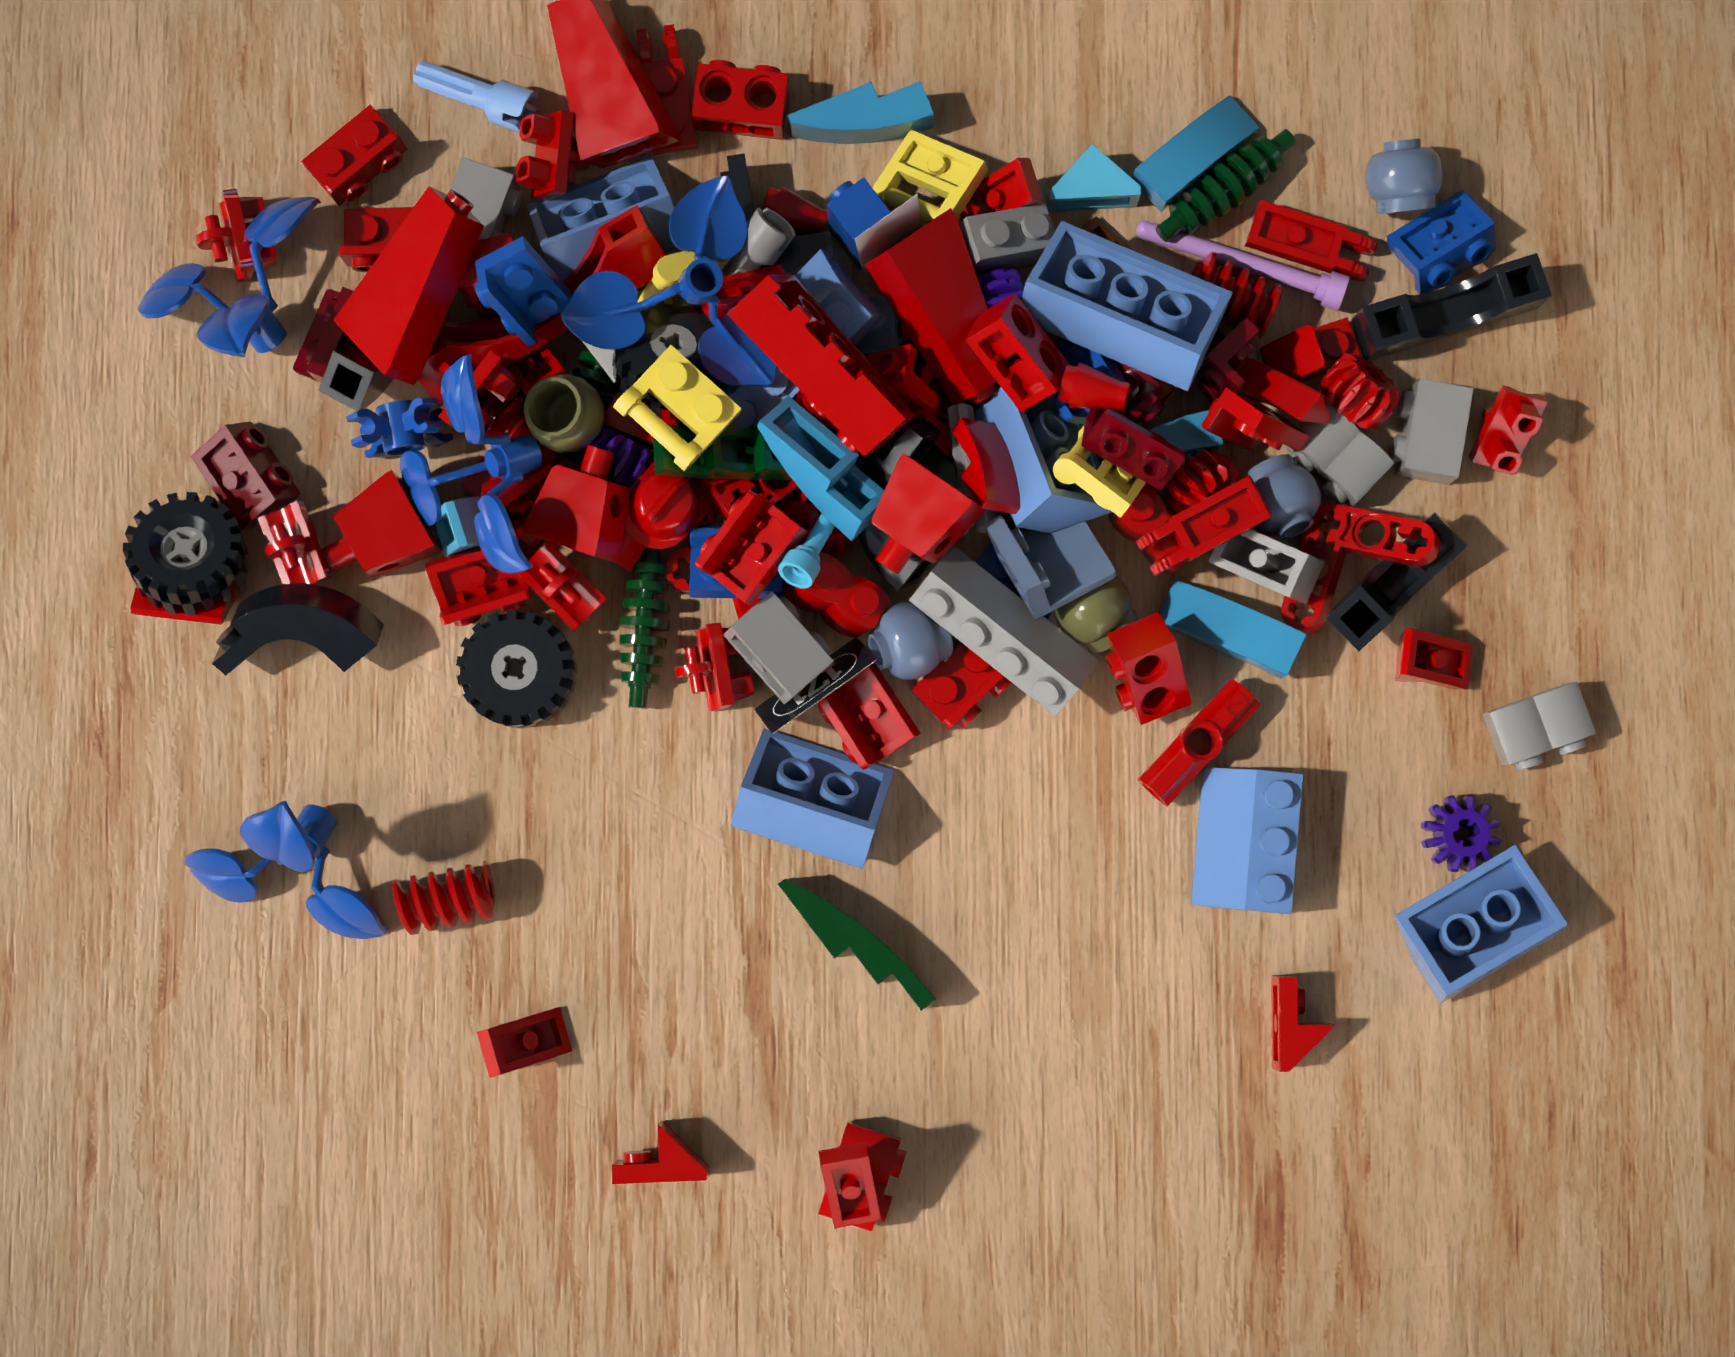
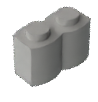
M1326 401L1325 403L1331 417L1328 424L1306 422L1301 427V430L1308 434L1310 438L1302 450L1299 452L1286 445L1285 447L1297 465L1305 468L1309 473L1312 472L1323 482L1324 485L1321 489L1332 502L1340 505L1345 503L1353 507L1391 468L1394 461L1374 441L1360 432L1353 422H1349L1345 416L1337 413L1335 407Z
M1577 681L1557 686L1482 714L1501 766L1514 764L1517 771L1544 762L1541 754L1558 748L1560 755L1582 749L1587 746L1584 738L1596 734Z

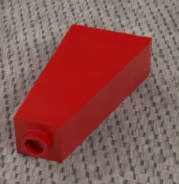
M558 0L548 4L547 7L569 110L571 113H574L573 128L580 160L604 169L680 141L679 133L609 2L607 0Z
M428 186L333 320L385 376L411 385H415L421 376L484 227L470 212L474 207L473 204L463 195L450 189L448 194H445Z
M950 208L866 263L865 266L953 405L962 403L970 398L974 404H977L994 394L998 388L995 385V378L966 343L965 339L978 315L988 308L957 217L952 208Z

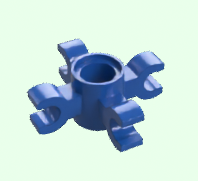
M437 398L393 401L378 406L376 413L369 409H360L346 417L347 422L360 423L362 425L360 433L364 434L352 439V446L364 448L372 444V447L364 452L367 458L398 456L410 450L421 451L426 447L425 443L437 447L454 438L451 433L443 434L440 432L443 427L442 422L437 421L442 420L438 416L443 409L438 408L429 412L432 406L438 404Z

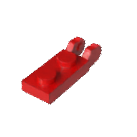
M674 24L664 25L663 37L665 47L668 49L669 59L652 62L650 50L652 45L647 29L636 30L642 66L680 137L678 142L653 150V155L697 149L683 57H679Z
M1260 200L1244 246L1327 273L1335 271L1350 276L1351 280L1365 281L1368 278L1370 269L1360 263L1338 257L1340 248L1343 246L1345 249L1359 254L1373 255L1376 253L1378 243L1371 238L1346 230V226Z
M1249 475L1168 518L1165 525L1144 535L1135 542L1140 550L1150 549L1169 535H1174L1181 549L1171 555L1159 558L1150 566L1151 571L1156 576L1186 559L1188 562L1270 519L1273 515L1252 477Z

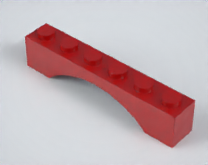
M635 205L597 229L590 248L576 269L563 283L572 292L573 296L578 286L592 274L601 271H615L629 278L636 286V289H639L651 281L653 278V268L659 259L667 256L668 253L639 206ZM560 312L535 325L538 343L528 347L518 335L512 336L508 333L500 317L465 323L443 322L418 382L431 398H437V405L440 407L444 405L442 395L438 393L444 375L439 370V367L443 362L452 366L462 356L472 354L471 359L477 364L473 369L474 371L491 350L509 366L529 353L532 354L540 351L549 341L569 329L562 321Z

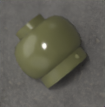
M571 374L552 375L535 383L528 391L524 402V416L531 435L542 446L559 453L577 452L590 445L599 435L604 422V404L598 391L585 379Z
M1118 576L1055 610L1057 624L1060 629L1076 643L1085 645L1094 654L1110 648L1107 633L1138 620V615L1132 608L1129 590Z

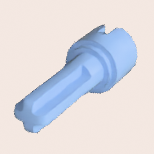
M426 61L418 63L413 75V81L419 87L483 110L488 122L517 133L520 132V121L523 117L538 114L535 106L527 104L528 101L538 100V92L503 79L494 85H490Z

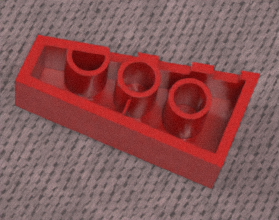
M793 273L770 274L766 276L727 313L772 360L780 371L806 396L811 407L820 416L827 418L839 430L837 432L838 437L851 452L855 454L860 452L864 457L874 453L915 416Z

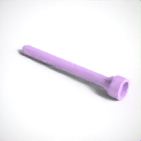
M1142 221L1136 227V233L1142 239L1200 258H1205L1210 252L1214 251L1217 253L1216 263L1223 264L1229 259L1233 261V268L1242 270L1247 268L1250 274L1263 276L1266 279L1314 294L1313 299L1321 301L1320 306L1335 311L1339 310L1350 276L1332 271L1330 275L1322 272L1321 276H1317L1183 232H1179L1165 242L1156 232L1155 228L1158 224L1149 221Z

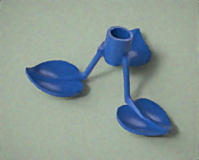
M728 176L717 177L696 186L673 209L669 220L671 241L680 250L695 252V261L681 273L678 283H674L671 287L644 301L637 302L638 292L636 286L629 278L615 271H601L587 277L578 286L569 303L561 312L562 321L566 327L585 343L601 349L619 350L633 345L643 336L645 322L639 311L646 310L675 294H680L684 300L691 304L707 303L709 306V318L715 327L709 328L701 335L698 352L703 368L712 378L721 383L735 386H769L775 380L776 365L727 315L730 310L725 313L722 319L718 316L717 305L720 303V300L715 294L722 287L723 273L715 262H723L734 257L743 248L747 238L745 214L737 200Z
M296 197L281 200L263 209L248 225L244 235L248 241L252 242L249 248L262 295L252 294L245 296L228 307L208 288L199 283L206 274L204 267L199 264L188 263L174 267L160 276L147 290L141 303L138 305V311L145 318L163 317L180 308L190 298L192 293L201 294L219 309L203 322L197 332V337L204 346L220 353L245 357L248 343L252 345L257 353H265L276 348L285 339L287 332L273 313L278 305L272 298L260 252L262 247L274 246L285 239L317 204L321 203L320 200L315 197Z
M468 354L459 358L445 371L441 380V394L453 428L459 433L465 432V438L469 443L492 445L491 450L485 452V462L431 477L429 465L424 454L418 450H410L404 452L400 458V473L406 488L410 490L409 497L422 523L427 526L435 525L441 520V502L435 488L436 485L486 470L489 471L492 477L503 479L502 482L481 496L477 501L480 512L474 517V527L480 548L487 561L502 572L518 573L532 568L533 565L521 551L508 513L497 496L512 484L523 481L522 474L540 469L542 455L537 441L531 434L510 438L508 433L500 436L485 435L484 421L472 368V354Z
M282 801L266 811L247 817L240 826V834L246 844L262 857L252 867L244 868L241 861L235 855L219 849H200L188 854L184 860V864L190 868L196 879L208 890L225 900L238 903L251 901L256 896L258 887L251 878L260 873L272 860H276L279 865L284 864L286 867L300 872L310 870L316 861L311 887L315 894L309 896L305 904L310 914L319 924L335 934L355 939L379 937L384 935L389 929L382 925L375 910L358 893L337 885H329L324 888L322 875L325 859L330 853L325 844L335 829L337 821L332 813L321 806L306 805L296 818L287 802Z

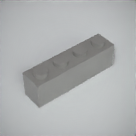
M954 545L932 569L909 599L911 603L1053 716H1056L1075 695L1099 662L1097 658L1044 616L1035 620L1025 602Z

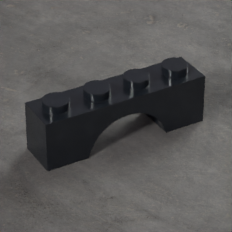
M1535 253L1493 266L1470 279L1436 291L1418 295L1402 294L1364 306L1352 318V323L1364 359L1370 361L1536 310L1552 295L1538 254Z

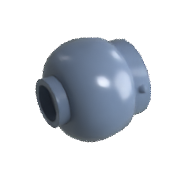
M1420 139L1384 142V152H1379L1371 157L1365 172L1366 188L1369 196L1376 200L1377 214L1437 208L1436 194L1440 192L1444 180L1443 165L1438 153L1432 148H1421Z
M1282 454L1269 458L1252 467L1243 475V478L1249 475L1252 477L1273 515L1270 519L1255 526L1254 528L1257 531L1268 536L1279 535L1281 539L1286 540L1304 533L1314 524L1312 517L1319 509L1321 492L1315 478L1305 468L1297 465L1291 455Z
M910 601L900 602L885 609L873 629L874 633L868 636L869 650L877 659L875 661L877 667L881 670L886 668L890 674L902 680L920 678L932 672L939 665L940 660L948 661V657L952 655L953 651L951 634Z

